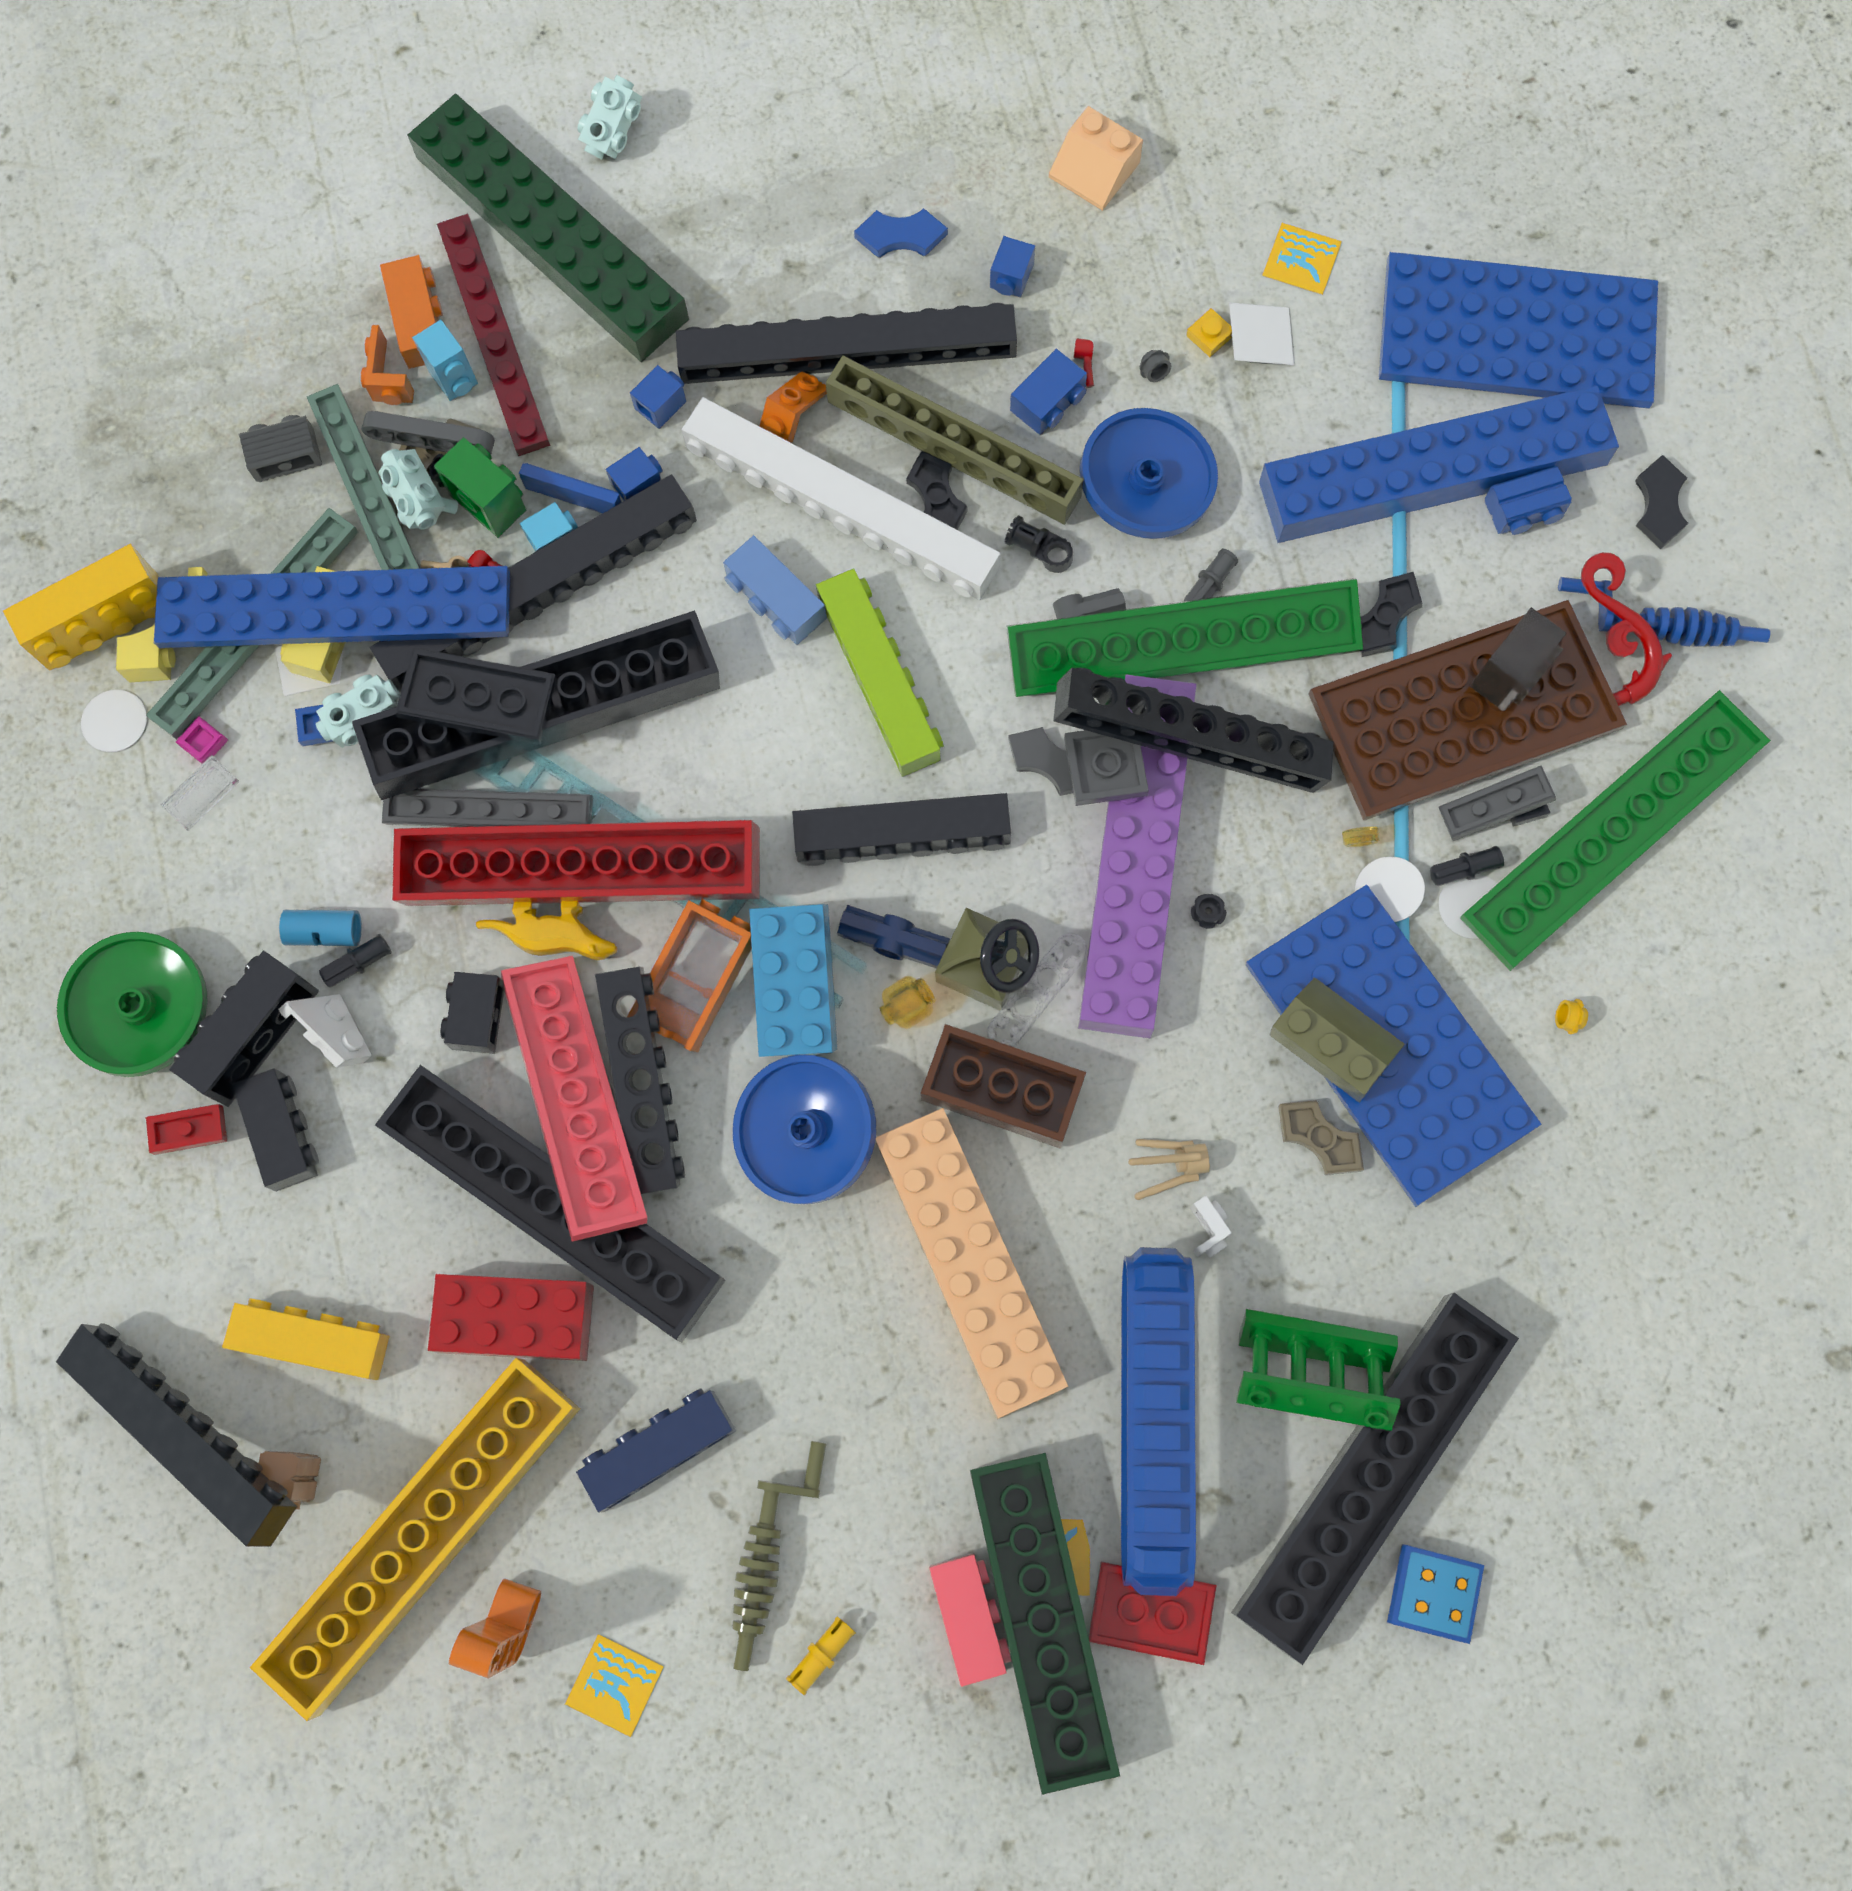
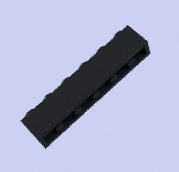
M1007 793L792 811L797 861L804 862L808 866L822 865L826 863V860L840 859L844 863H853L860 861L861 857L876 856V859L889 860L896 858L897 854L911 853L915 857H924L938 850H947L948 853L959 854L967 852L968 848L983 847V850L995 851L1003 849L1004 845L1011 843Z

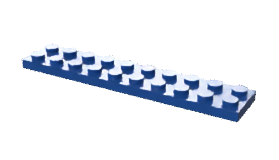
M507 566L158 577L154 644L158 648L509 637L510 570Z

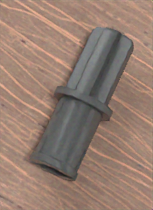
M1222 548L1208 568L1200 571L1198 574L1199 580L1186 595L1184 601L1211 598L1216 591H1221L1223 588L1222 582L1239 562L1236 555Z

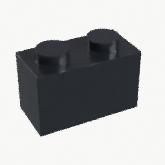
M454 972L453 982H449L446 989V1002L449 1003L448 1017L442 1019L440 1028L441 1038L444 1039V1044L451 1050L495 1054L504 997V986L499 976Z

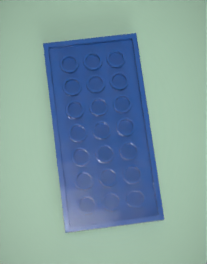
M1390 252L1386 265L1379 380L1536 397H1549L1598 385L1604 404L1649 409L1654 403L1658 280Z
M1367 884L1246 961V967L1280 1015L1315 977L1405 1044L1360 1103L1326 1077L1324 1078L1415 1207L1542 1125Z

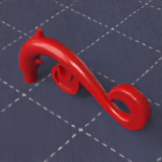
M1602 552L1593 555L1585 562L1581 570V581L1587 592L1598 603L1623 620L1610 627L1606 633L1608 650L1614 656L1622 658L1633 654L1637 649L1638 642L1627 641L1626 636L1630 632L1634 633L1642 643L1645 659L1640 674H1638L1637 670H1634L1630 683L1623 685L1622 690L1613 693L1618 706L1627 702L1634 704L1646 697L1655 688L1672 654H1662V647L1658 636L1651 625L1639 613L1596 587L1594 574L1599 569H1607L1611 573V584L1607 587L1609 591H1615L1621 586L1626 573L1624 562L1613 553Z

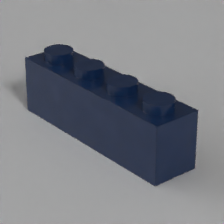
M702 1388L692 1392L682 1399L684 1406L671 1413L669 1408L659 1412L649 1419L651 1426L640 1433L637 1432L636 1428L617 1438L615 1441L618 1446L606 1454L603 1449H600L582 1460L584 1467L576 1471L598 1513L609 1510L736 1432L714 1391L709 1390L704 1393Z

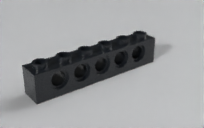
M640 966L595 974L619 1119L640 1193L645 1194L678 1188L681 1185L680 1179L685 1178V1169L682 1156L676 1157L673 1142L679 1141L676 1120H669L667 1105H672L673 1100L670 1084L663 1083L661 1069L666 1068V1057L663 1046L657 1047L655 1032L660 1031V1022L657 1010L650 1009L648 996L654 995L651 974H644V968ZM626 996H633L639 1004L637 1013L632 1017L624 1016L620 1010V1003ZM633 1032L641 1034L645 1040L644 1049L638 1054L630 1052L626 1046V1040ZM638 1069L646 1070L651 1076V1084L646 1090H639L633 1084L632 1077ZM643 1106H650L657 1112L658 1118L654 1126L648 1127L640 1122L639 1111ZM649 1143H657L662 1147L664 1157L661 1162L652 1163L646 1158L645 1148Z

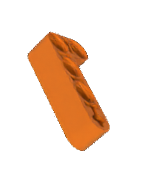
M504 1578L497 1589L488 1617L460 1631L450 1654L449 1665L489 1679L516 1664L523 1651L541 1599V1591Z

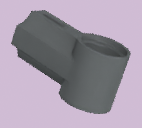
M1119 588L1086 597H1082L1081 594L1067 595L1056 600L1053 603L1056 618L1059 619L1125 610L1126 603L1123 593Z

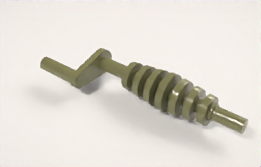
M811 1441L804 1487L758 1480L757 1488L764 1490L760 1518L756 1526L750 1525L748 1534L756 1535V1541H746L743 1548L753 1551V1557L741 1556L739 1565L750 1567L751 1570L750 1573L736 1572L735 1576L736 1581L748 1584L747 1588H734V1597L745 1600V1604L733 1605V1613L742 1615V1621L733 1620L732 1629L738 1631L737 1634L739 1635L733 1667L735 1670L749 1671L754 1637H757V1634H763L765 1625L757 1623L758 1618L767 1619L770 1612L769 1609L760 1607V1603H772L775 1595L764 1592L763 1586L777 1587L778 1578L766 1576L765 1574L766 1570L779 1571V1562L768 1560L769 1554L780 1555V1546L771 1544L772 1538L780 1539L781 1530L775 1529L776 1525H774L779 1493L819 1498V1484L826 1443Z

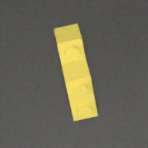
M203 567L188 568V576H209ZM155 625L136 634L117 637L116 670L129 683L171 680V668L175 666L176 662L175 652L173 648H158L154 644Z

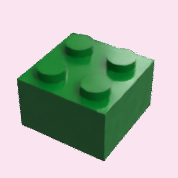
M463 437L434 467L450 497L456 500L459 505L499 538L527 511L521 499L524 494L514 483L517 480L515 475L505 465L501 464L498 467L491 461L492 456L481 444L477 443L474 446Z

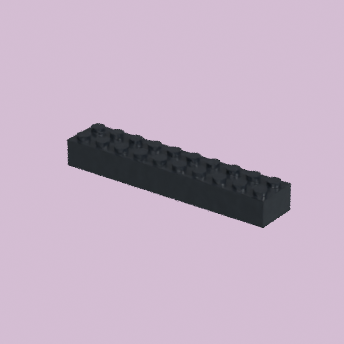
M694 610L521 666L520 668L552 673L556 676L540 744L397 718L395 713L397 707L354 720L352 724L373 786L379 798L384 800L720 689L719 671Z
M419 1065L375 1124L376 1127L681 1343L726 1281L647 1224L572 1242L549 1155L422 1065Z
M1453 1292L1445 1295L1383 1386L1384 1396L1400 1399V1408L1392 1431L1362 1425L1355 1427L1231 1613L1294 1661L1303 1665L1519 1338Z

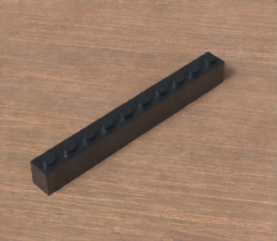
M992 303L988 306L979 307L961 305L954 309L937 310L935 308H926L916 312L891 311L887 314L879 315L860 313L853 317L836 318L834 316H825L816 320L790 319L786 322L778 323L759 321L752 325L735 326L724 324L715 328L703 329L700 327H689L685 330L676 331L677 365L683 383L691 384L797 375L800 372H805L806 374L829 373L834 370L842 356L868 369L1016 358L1017 334L1014 304Z
M672 474L508 567L510 570L509 633L514 626L524 620H532L538 617L543 612V609L550 605L568 600L573 595V592L583 586H590L599 582L603 575L609 571L627 566L635 556L642 552L658 548L663 540L668 537L686 532L697 519L691 502ZM495 637L379 641L369 648L387 678L401 692L413 647L464 656L476 653L482 648L484 643Z

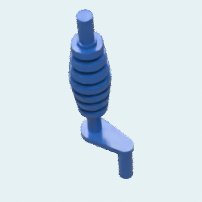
M1560 577L1558 591L1589 594L1583 586L1581 579ZM1594 581L1599 590L1613 598L1612 591L1607 589L1611 581ZM1599 603L1598 628L1599 631L1608 632L1612 625L1623 620ZM1651 607L1644 608L1640 613L1651 625L1660 641L1666 636L1668 643L1677 644L1680 640L1681 646L1690 647L1693 642L1696 647L1705 646L1707 643L1709 646H1719L1721 643L1723 646H1734L1738 640L1768 643L1770 639V629L1741 626L1738 618L1729 616L1726 619L1723 614L1715 613L1712 616L1710 611L1700 610L1698 612L1697 608L1687 607L1684 610L1682 607H1673L1669 612L1668 607H1659L1655 612L1654 608Z

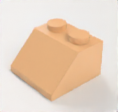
M1088 106L1069 129L1049 172V178L1103 211L1140 164L1143 139Z

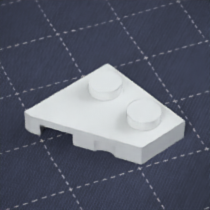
M340 994L287 1001L279 1008L282 1016L287 1018L292 1014L307 1029L303 1036L312 1045L318 1047L336 1068L361 1064L372 1056Z

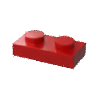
M220 1104L146 1117L149 1153L153 1155L227 1142L224 1106Z

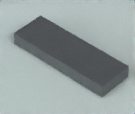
M1542 765L1441 805L1439 806V811L1452 841H1456L1556 801V796Z

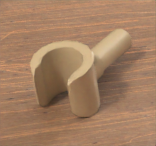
M454 556L448 563L422 560L420 565L422 569L455 568L457 566L469 567L467 560L462 556Z

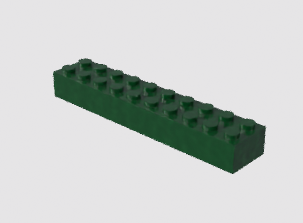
M456 93L407 134L416 158L641 363L689 320L683 296Z

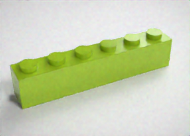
M853 568L816 584L818 599L825 604L827 619L901 776L904 777L941 761L940 748L944 747L940 733L936 727L930 729L926 717H929L927 706L922 697L916 699L911 689L915 686L908 667L901 668L897 657L901 656L895 639L893 637L887 638L883 630L886 627V622L880 608L873 609L868 599L872 597V592L866 579H859Z

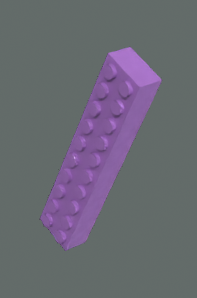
M1125 675L1126 683L1140 687H1153L1161 693L1175 697L1185 696L1193 702L1195 701V683ZM1141 746L1149 790L1148 796L1108 801L1078 1029L1150 1039L1155 1025L1187 758Z

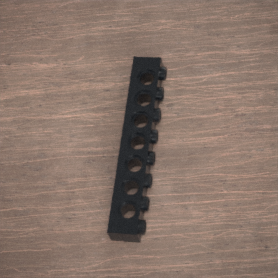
M1072 667L1057 682L1054 722L1311 793L1316 792L1332 779L1334 742L1320 738L1315 733L1298 732L1289 729L1283 724H1270L1259 721L1252 715H1238L1225 711L1220 706H1207L1193 702L1185 696L1175 697L1161 693L1153 687L1136 686L1126 683L1122 678H1108L1094 674L1087 668Z

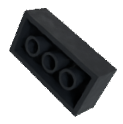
M264 950L259 956L253 957L247 963L244 969L245 974L236 985L229 987L221 998L220 1006L212 1015L203 1019L198 1026L197 1035L189 1045L183 1046L174 1057V1064L169 1069L201 1094L227 1107L236 1099L232 1084L252 1077L297 1019L292 1014L287 1018L282 1016L279 1008L287 1001L314 998L319 992L317 988Z

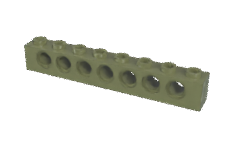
M845 356L841 357L825 382L828 403L919 450L951 463L955 469L1064 525L1081 499L1083 478Z

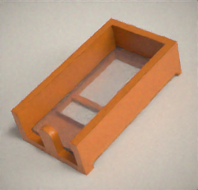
M704 899L700 901L699 905L688 900L650 972L654 995L648 996L650 1009H656L659 1017L660 1031L656 1033L684 1045L685 1049L693 1052H699L707 1032L752 949L750 924L734 915L731 921L718 916L721 908ZM635 1000L627 1017H632L637 1013L639 1008L637 1000Z

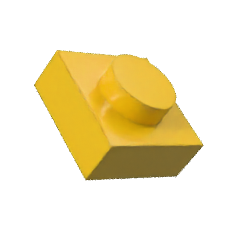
M1210 308L1187 329L1186 336L1211 357L1232 338V329L1229 323Z

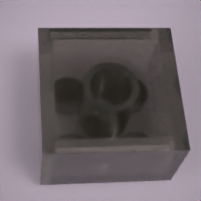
M1531 607L1470 684V687L1502 711H1505L1512 701L1519 705L1564 648L1558 644L1567 633Z

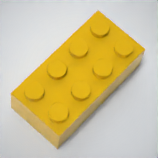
M130 543L3 610V613L19 644L50 671L67 665L71 659L86 651L96 650L103 642L116 635L128 633L135 625L144 620L155 618L157 581L159 576Z

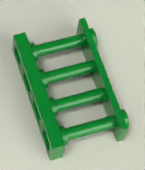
M1246 1309L1239 1333L1238 1346L1253 1348L1252 1372H1243L1236 1403L1392 1431L1400 1408V1399L1384 1396L1383 1372H1390L1398 1349L1397 1335ZM1268 1351L1291 1355V1379L1268 1375ZM1306 1358L1329 1362V1386L1306 1382ZM1345 1365L1367 1369L1368 1393L1345 1389Z

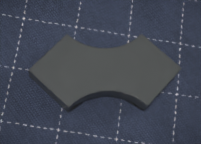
M1043 727L1008 735L1017 772H1035L1043 775L1054 784L1060 796L1073 793L1066 750L1053 744L1046 736Z

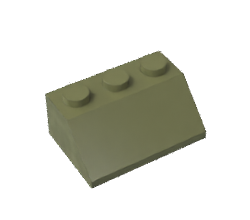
M1315 977L1293 999L1274 1023L1270 1032L1272 1038L1359 1103L1405 1045Z

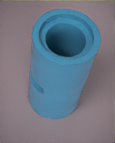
M283 910L280 917V939L285 946H358L361 939L362 923L360 913L357 910Z

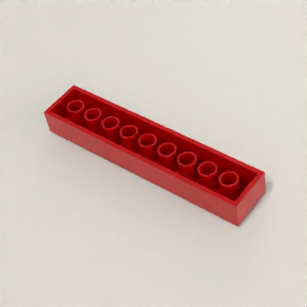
M752 820L394 829L392 901L406 906L513 904L514 902H532V904L561 903V901L585 903L760 899V827Z

